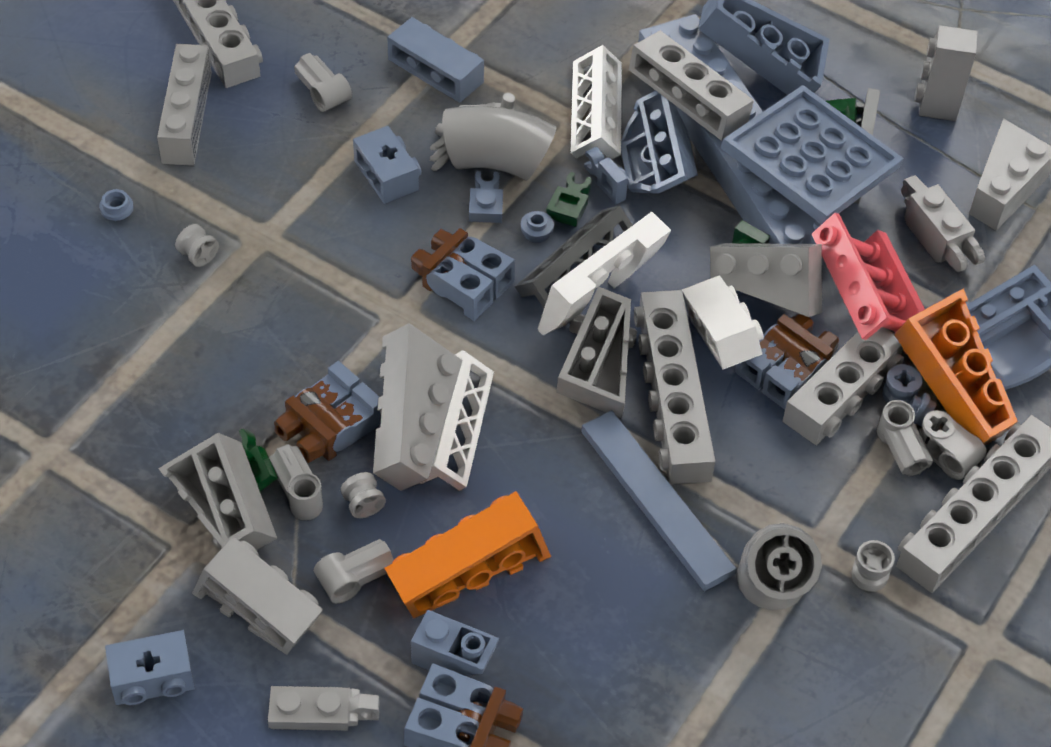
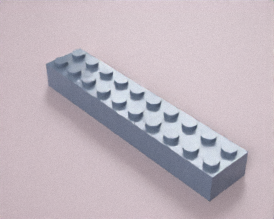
M696 14L639 31L638 42L661 30L754 100L715 41L698 29L700 20ZM755 100L749 121L763 112ZM676 106L687 128L689 138L743 221L770 235L769 244H816L812 233L822 224L720 148L723 140L721 141ZM822 257V265H825L826 263Z

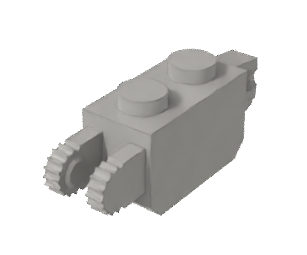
M916 175L904 179L901 193L905 198L904 203L907 207L904 216L906 224L934 261L943 262L947 260L950 266L957 272L966 270L968 265L966 257L975 265L983 263L985 261V253L973 237L975 229L939 184L928 188Z

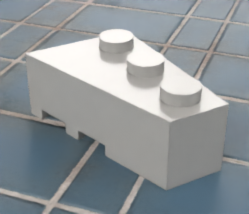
M1003 118L978 184L969 214L997 231L1049 177L1051 172V146Z

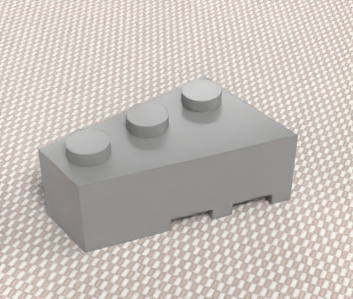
M939 25L935 37L929 38L926 53L927 60L923 61L920 80H922V83L917 84L914 102L920 103L919 116L950 121L957 120L976 56L978 31Z
M724 243L710 247L711 278L720 275L727 286L732 285L737 291L808 317L822 313V244Z
M601 287L597 288L559 374L556 391L558 394L607 413L612 410L621 419L626 396L631 299Z
M217 433L158 468L177 487L178 493L183 500L188 501L198 513L197 517L222 547L233 536L240 542H248L256 550L277 539L240 441Z
M234 536L204 567L192 592L199 599L208 595L222 604L220 612L230 618L233 613H236L250 623L248 627L250 632L286 655L315 623L323 611L312 594L305 590L297 589L288 581L289 579L284 571L277 566H269L259 557L257 550L246 541L240 542Z

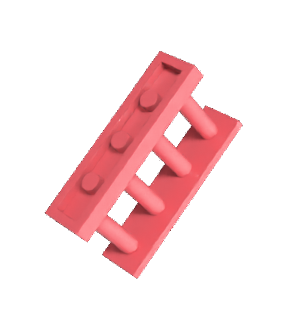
M835 212L812 233L815 243L822 244V257L862 339L867 340L881 327L896 333L908 318L925 310L885 232L877 230L866 241L862 242L850 236L840 214Z

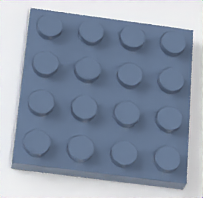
M804 85L726 136L720 147L820 224H823L835 212L838 214L898 170L904 160L902 156Z

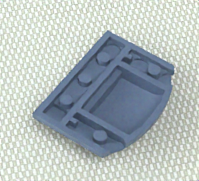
M1036 265L1029 267L967 304L970 315L975 316L980 327L977 332L984 349H989L993 359L991 366L997 379H1001L1005 390L1024 384L1051 369V282Z

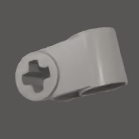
M931 411L924 417L922 428L918 432L924 444L927 437H930L928 444H925L933 462L941 467L951 478L962 480L972 467L985 458L987 454L985 445L978 437L969 433L944 411ZM944 422L942 430H939L941 423Z

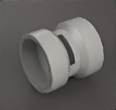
M878 540L864 542L858 549L851 571V577L855 585L868 592L881 590L887 584L895 561L892 549L887 544Z

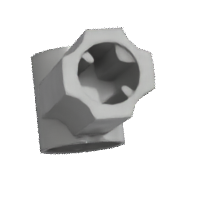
M305 54L300 57L299 62L294 66L295 74L310 90L313 102L321 112L334 108L352 98V91L346 78L340 73L334 75L317 55Z
M893 400L885 405L876 432L879 439L889 446L901 473L907 474L910 477L920 474L923 470L929 468L933 460L914 424V409L905 401Z
M287 444L277 448L269 459L278 476V481L289 500L291 513L300 520L316 518L323 508L322 488L319 478L312 474L298 446Z
M378 539L346 555L339 552L329 554L317 562L313 571L332 603L337 604L353 598L359 592L362 585L387 574L384 568L392 564L394 559L386 542Z

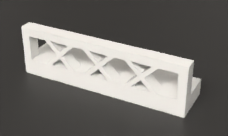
M604 45L573 61L571 154L575 158L584 155L585 151L594 147H598L604 155L611 159L621 155L622 62ZM592 64L590 69L584 75V68ZM590 84H592V88H591L590 91L587 93V95L585 96V98H583V94L585 93V91L587 90V88L590 86ZM590 107H592L591 112L588 114L586 119L582 121L583 116L585 115L587 110ZM591 130V138L582 142L586 134Z
M464 350L455 354L463 361L429 478L420 483L423 484L439 477L459 491L466 488L494 374V371ZM470 370L481 377L478 388H474L469 376ZM464 397L468 398L473 410L470 417L467 416L462 404ZM459 425L466 439L464 446L460 445L455 433L456 426ZM453 454L459 468L457 474L447 468L449 455Z

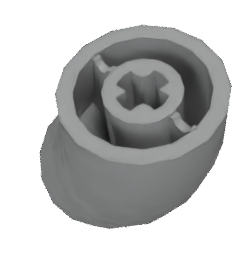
M462 106L445 109L442 117L444 142L455 169H494L515 175L525 181L533 175L541 163L556 132V126L538 117L501 107Z
M785 523L768 525L757 531L744 547L736 576L739 589L747 600L758 607L769 610L786 609L798 603L802 596L809 592L818 581L822 569L821 553L812 537L801 528Z

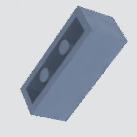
M413 17L387 37L388 60L459 103L484 83V60Z

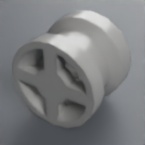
M192 224L184 228L178 235L175 247L182 255H188L189 261L196 267H201L215 257L218 252L219 243L213 236L206 235L205 230L199 224Z
M362 472L348 478L341 486V494L345 500L350 501L349 510L355 518L360 519L372 516L379 512L386 503L383 493L376 489L377 481L372 473Z

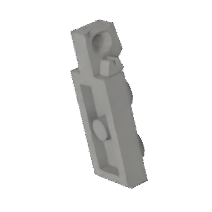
M271 686L268 727L271 729L348 731L349 726L358 725V720H379V695L360 694L358 689L342 687Z

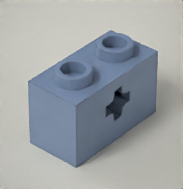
M389 126L353 139L354 161L384 204L419 190L420 165L415 157L411 158L402 138L395 136Z
M184 630L105 645L110 685L116 705H137L146 699L160 696L176 697L182 695L185 691L195 689Z

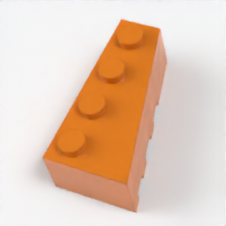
M963 288L908 318L894 336L946 412L964 429L978 437L984 445H987L1001 437L1018 421L1001 379H997L991 366L993 359L989 349H984L977 332L980 327L975 316L970 315L966 305L968 298Z
M517 491L508 496L505 495L497 498L490 507L478 514L466 516L457 526L447 532L432 536L426 541L425 545L413 552L398 556L392 564L384 569L414 619L425 614L427 610L432 611L458 599L460 590L464 588L469 590L476 589L477 591L488 586L489 580L493 575L507 570L509 575L523 570V562L537 557L539 562L550 558L551 555L539 526Z

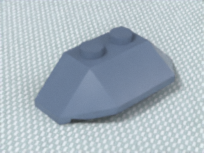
M656 90L638 99L633 108L635 112L628 121L621 139V154L624 169L629 180L628 189L636 193L659 194L697 176V169L688 131L676 106Z

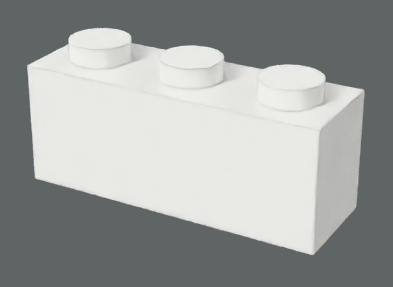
M720 275L682 289L688 317L722 369L762 355L759 340L764 339L759 322L756 319L751 320L746 304L744 302L739 303L734 287L732 285L727 286Z

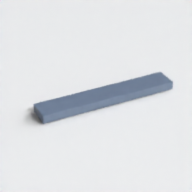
M612 410L582 425V434L704 592L735 575V566Z

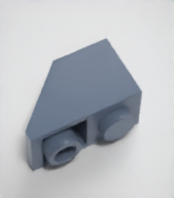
M427 610L411 640L412 664L426 670H430L432 663L464 676L483 674L499 642V638Z

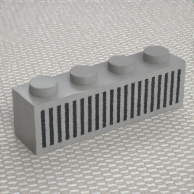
M176 44L157 135L162 164L193 166L195 164L212 73L208 45Z

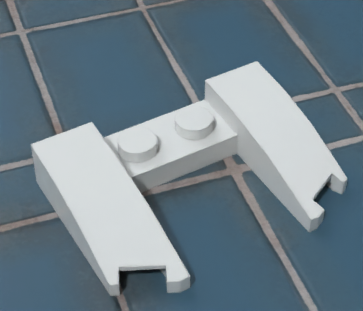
M650 212L551 286L538 331L542 335L548 334L567 325L581 314L590 302L595 289L604 283L611 271L608 283L615 289L663 246L671 229L653 212Z

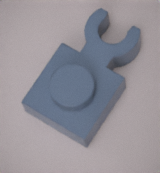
M598 147L585 151V155L590 161L585 162L584 166L590 174H594L597 177V185L615 205L626 200L629 180L625 170L622 167H618L610 157L605 159Z
M481 171L476 172L475 188H470L469 222L502 223L503 189H499L500 175L498 172H494L491 181L482 180Z

